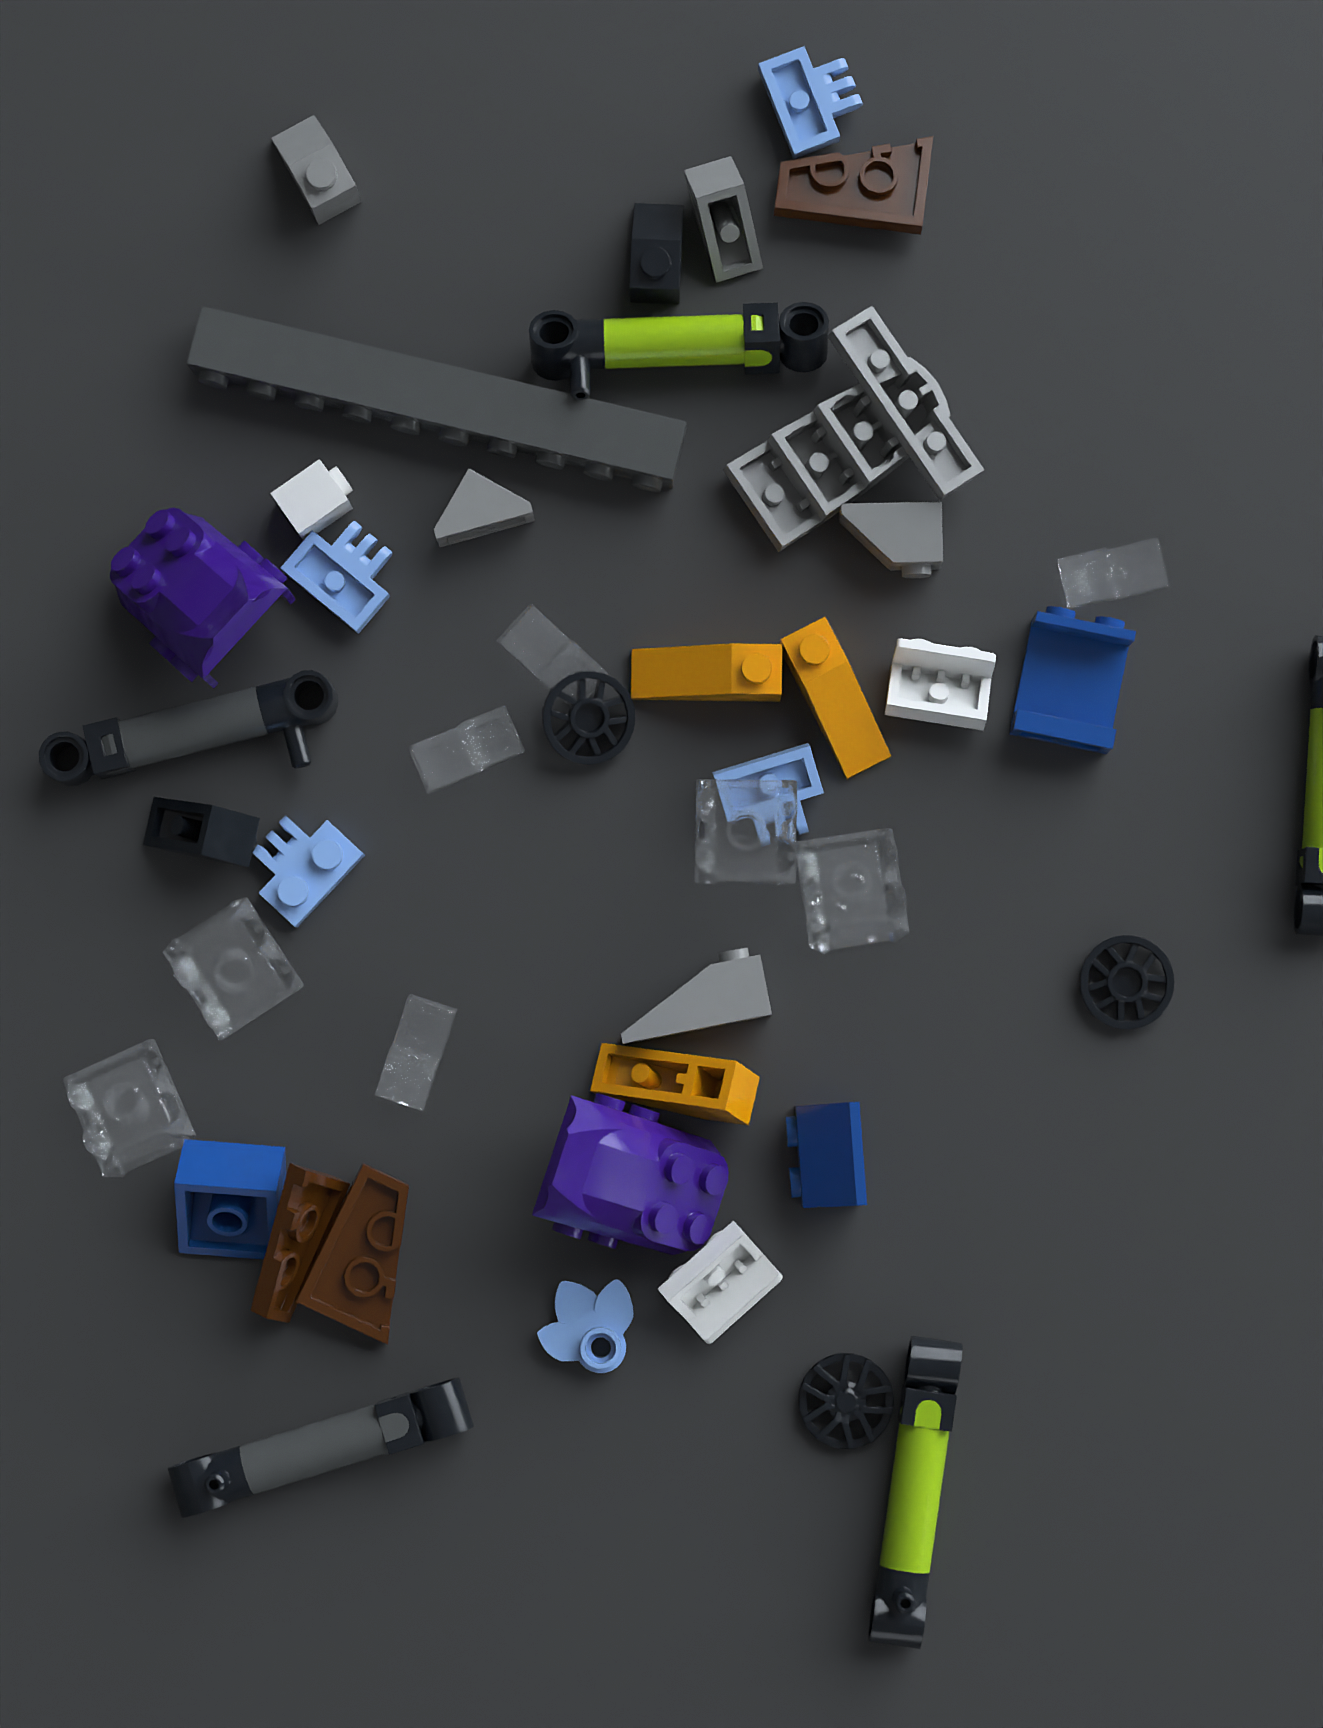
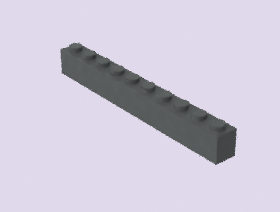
M201 306L187 364L195 375H199L198 381L211 387L226 389L228 383L247 387L246 393L251 396L265 400H275L276 394L295 398L294 404L296 406L316 412H322L324 406L343 410V417L361 423H371L372 417L391 421L390 427L403 433L418 435L420 429L439 433L438 438L449 444L467 446L469 440L487 444V451L503 457L515 458L516 453L521 452L536 456V463L549 468L564 469L565 463L583 467L585 475L599 480L612 481L613 475L633 479L632 486L650 492H661L662 486L673 489L687 433L686 421L590 398L577 400L569 393Z

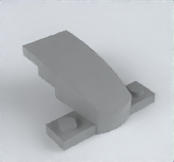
M873 306L834 328L828 335V338L860 384L818 404L813 412L772 433L766 442L728 463L723 470L778 552L837 514L841 504L855 501L909 457L939 501L974 480L984 471L980 462L949 419L951 415L947 400L938 382L925 367L913 358L906 356Z

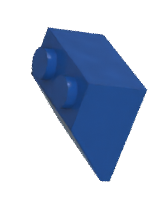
M860 1102L794 1106L795 1116L785 1117L787 1146L797 1147L798 1167H789L791 1198L801 1197V1207L867 1205Z
M184 1139L174 1181L179 1253L264 1260L286 1179L285 1147Z

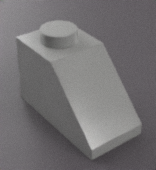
M315 115L271 138L318 225L362 202L355 182Z
M729 156L684 170L693 212L716 283L763 269L745 185L732 157Z
M942 502L841 504L839 523L890 571L901 570V575L904 578H926L931 576V570L940 569L943 563Z

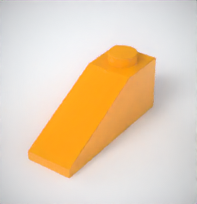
M826 617L780 639L779 644H782V655L845 778L849 779L890 758L889 749L865 696Z
M729 643L632 649L631 652L632 700L780 702L782 644Z
M601 1043L590 1091L594 1094L600 1093L615 1099L696 1118L749 1126L760 1077L734 1060Z

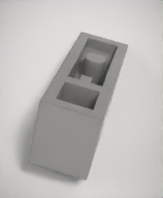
M748 948L718 953L719 963L710 964L622 1032L623 1045L771 1016L772 1011L761 956L749 957Z

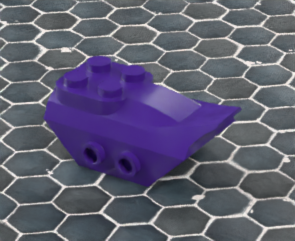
M175 507L155 512L148 519L141 533L129 546L117 552L111 562L110 580L116 587L121 605L155 635L149 644L189 681L193 682L199 675L213 689L217 686L218 682L209 674L210 671L280 596L290 605L296 600L289 589L283 585L288 578L267 558L264 559L246 541L243 540L237 547L202 517L186 514L181 509Z
M596 1093L594 1102L571 1095L532 1215L554 1221L552 1230L574 1238L581 1239L583 1231H589L587 1240L614 1249L617 1248L619 1240L670 1255L695 1251L701 1248L711 1235L729 1175L727 1162L711 1140L659 1124L657 1122L660 1113L631 1104L629 1113L623 1112L626 1102L600 1093Z

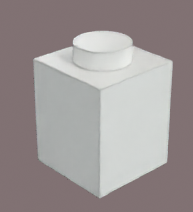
M320 459L270 493L303 541L312 530L315 533H319L353 509L346 497L353 489L337 466L328 471Z

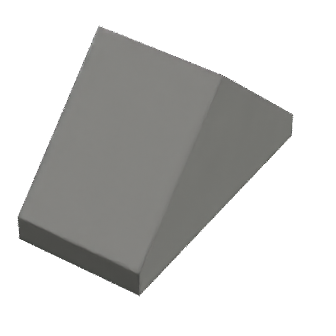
M468 468L436 524L434 533L439 547H444L535 521L529 501Z

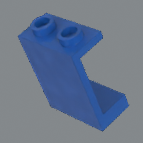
M1047 606L1046 612L1037 611L1031 621L1009 734L1107 754L1114 746L1117 729H1113L1128 648L1135 640L1136 631L1124 629L1125 622L1119 619L1097 616L1095 617V622L1075 619L1076 612L1073 610Z

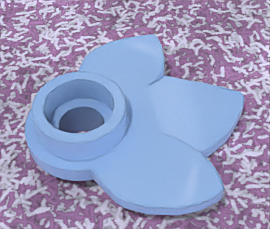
M615 1279L606 1285L597 1296L592 1290L581 1284L570 1281L559 1283L555 1297V1312L558 1322L544 1326L537 1332L542 1346L549 1355L559 1361H580L586 1369L595 1373H607L614 1370L624 1359L626 1341L623 1334L633 1320V1304L627 1288L619 1279ZM596 1338H605L610 1342L611 1350L608 1355L599 1357L592 1352L591 1344Z

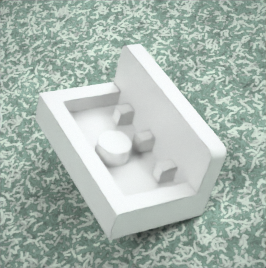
M897 639L891 663L884 715L984 731L996 655L974 647L958 648L933 644L924 639Z
M732 1221L726 1228L715 1233L708 1240L706 1246L687 1263L677 1267L658 1290L685 1318L707 1344H711L782 1280L783 1276L742 1229Z

